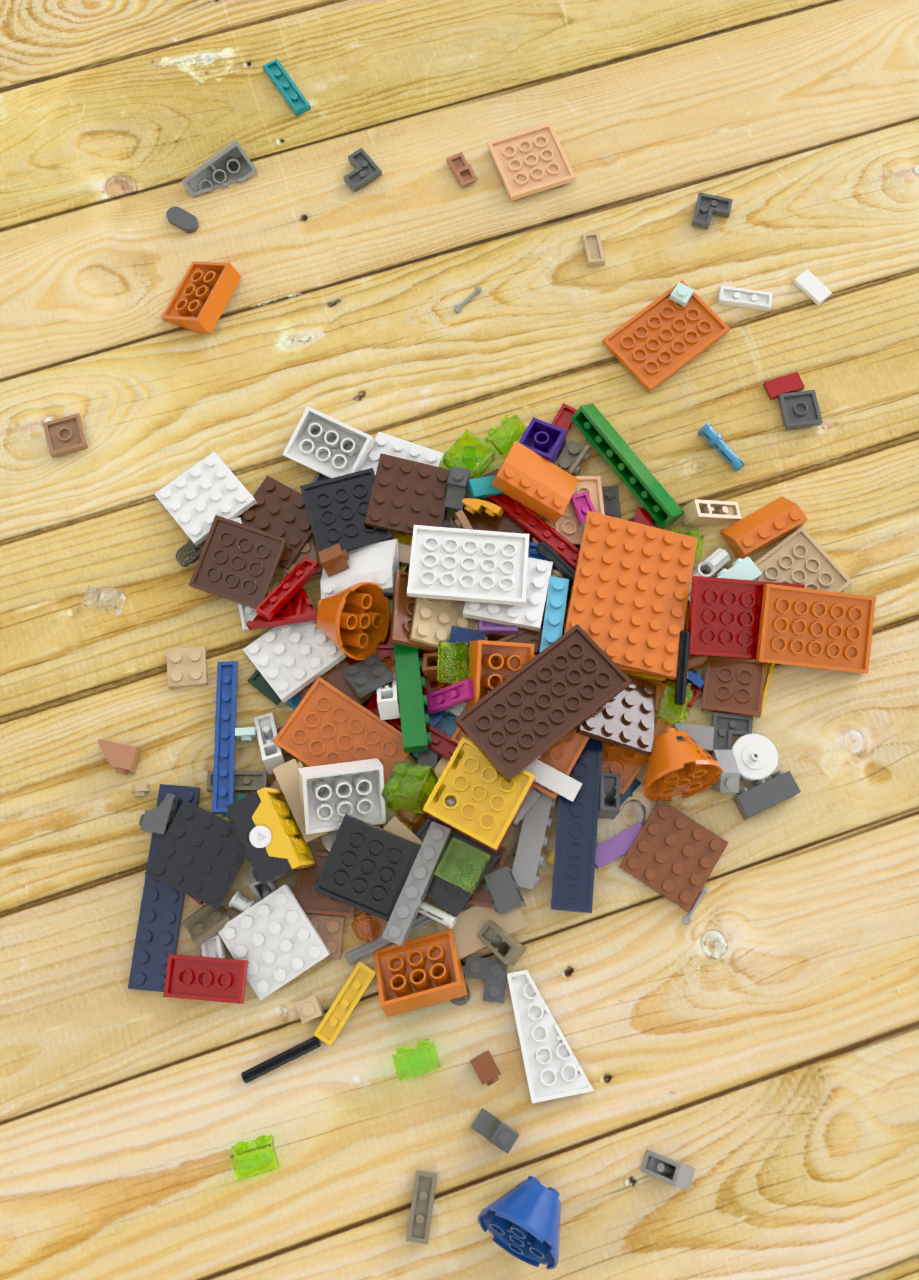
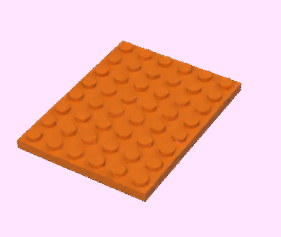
M587 511L563 635L578 624L617 666L674 680L677 675L680 631L684 629L697 538Z

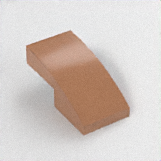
M462 152L447 158L446 162L461 187L477 181L471 165H468Z

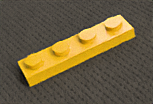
M360 961L358 962L313 1034L314 1036L332 1046L375 977L376 972Z

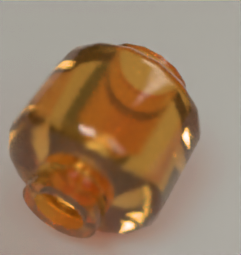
M413 800L400 803L396 809L397 819L410 830L419 829L427 818L422 810L423 807Z
M362 911L353 917L354 920L351 923V927L358 940H366L369 943L378 938L377 934L381 931V925L376 916Z

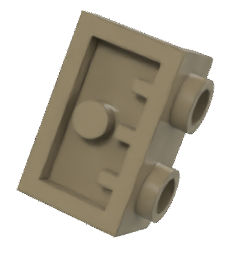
M571 439L554 464L569 474L577 476L581 470L580 465L582 462L586 463L591 455L589 452L590 445L587 444L584 447Z
M205 904L183 920L182 923L189 931L195 945L199 947L222 930L231 918L223 905L218 910Z

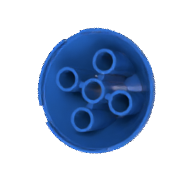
M529 1176L527 1180H523L484 1208L478 1215V1222L484 1232L488 1229L494 1235L492 1240L514 1257L535 1267H539L540 1264L547 1265L546 1269L549 1270L557 1266L560 1244L561 1202L558 1198L560 1194L556 1189L552 1187L546 1188L540 1184L538 1179Z

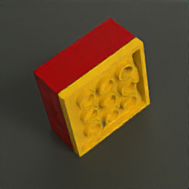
M462 737L422 810L431 819L498 854L536 783V775L524 770L508 783L473 742Z

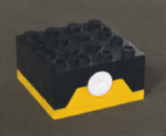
M264 787L226 806L228 810L226 812L227 818L231 824L234 823L237 830L235 831L236 838L240 843H243L245 848L244 856L248 862L252 863L254 868L252 870L253 876L257 882L260 881L261 885L282 881L316 864L282 790Z

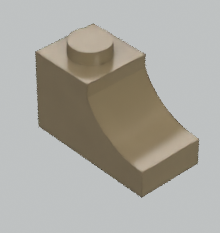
M488 920L476 935L504 964L515 965L527 950L514 936L505 932L492 920Z

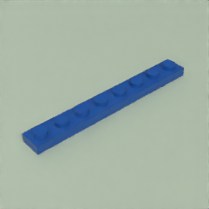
M223 661L217 664L213 814H226L228 812L226 806L234 802L235 728L238 688L237 661Z

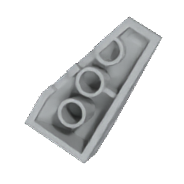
M233 139L181 182L191 196H196L220 187L245 181L257 172V169L237 140Z

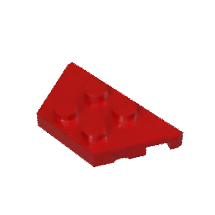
M303 588L270 621L257 614L253 621L247 622L246 626L249 630L316 621L317 613Z

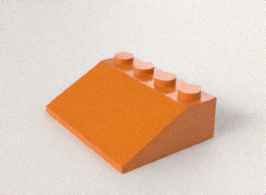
M192 261L161 318L164 321L197 333L211 334L227 303L230 301L235 288L238 286L241 275L230 263Z
M515 441L490 485L555 524L563 515L570 502L579 479Z
M487 640L470 641L468 679L472 680L474 699L467 702V709L534 658V644Z
M452 929L406 941L404 947L394 944L373 952L380 1007L387 1017L467 996L464 974Z

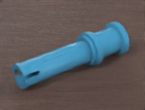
M708 422L697 434L699 436L702 435L708 442V446L714 447L737 472L745 463L722 440V435L718 434L711 427L712 424Z

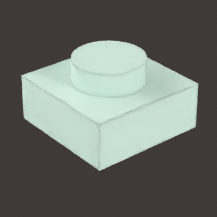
M678 282L669 299L685 307L693 295L694 289Z
M255 727L235 728V736L241 742H252V739H258Z

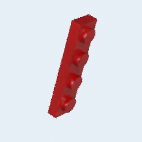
M305 556L254 609L256 613L270 621L321 568L318 562Z

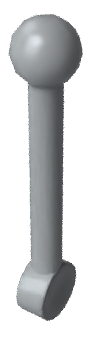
M477 286L470 296L460 305L454 307V312L460 313L461 308L477 293H480L482 288Z
M705 886L700 891L688 915L683 917L684 924L691 923L692 914L703 894H706L708 891Z

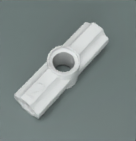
M718 548L705 561L700 562L698 567L692 571V576L712 577L731 560L729 554L724 549ZM705 569L708 574L705 575L700 570Z

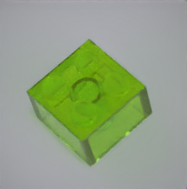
M467 429L443 455V465L451 469V466L470 469L471 479L480 477L495 460V450Z
M396 761L381 795L389 808L425 814L422 809L439 779L432 766Z
M452 837L434 875L473 895L491 856Z
M428 1038L416 1042L417 1047L410 1049L409 1045L395 1049L396 1053L392 1057L399 1081L441 1068L434 1041L430 1042Z

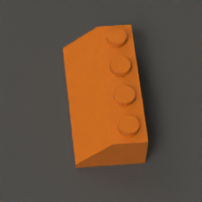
M780 497L721 530L720 534L737 559L741 558L743 560L747 556L751 557L790 535L801 526L803 527L808 519L796 503Z

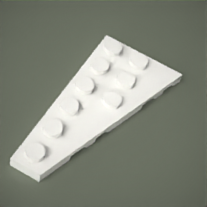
M523 970L506 974L531 1103L594 1091L529 972Z

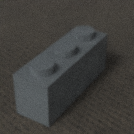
M780 770L771 775L773 779L768 781L762 779L754 783L755 787L750 790L747 787L739 790L733 801L744 820L801 792L790 771L783 773Z

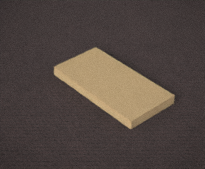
M473 906L460 912L457 916L456 924L452 928L459 958L462 959L487 947L476 935L488 920H492L510 935L527 927L528 925L520 908L506 915H499V912L496 913L494 908ZM441 923L437 924L440 932L450 929Z

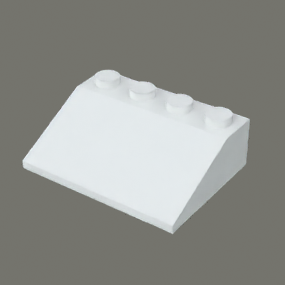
M307 406L282 455L329 478H335L358 472L374 446L375 440L371 435Z
M398 540L376 542L362 548L347 551L350 560H347L349 568L328 577L323 568L320 581L321 599H325L360 582L376 583L383 589L384 596L393 595L394 573L396 570H400Z
M378 758L298 768L299 792L306 835L339 830L345 814L372 825L386 823L383 765Z

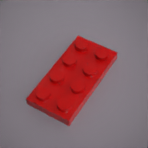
M168 954L163 997L244 1004L248 960Z

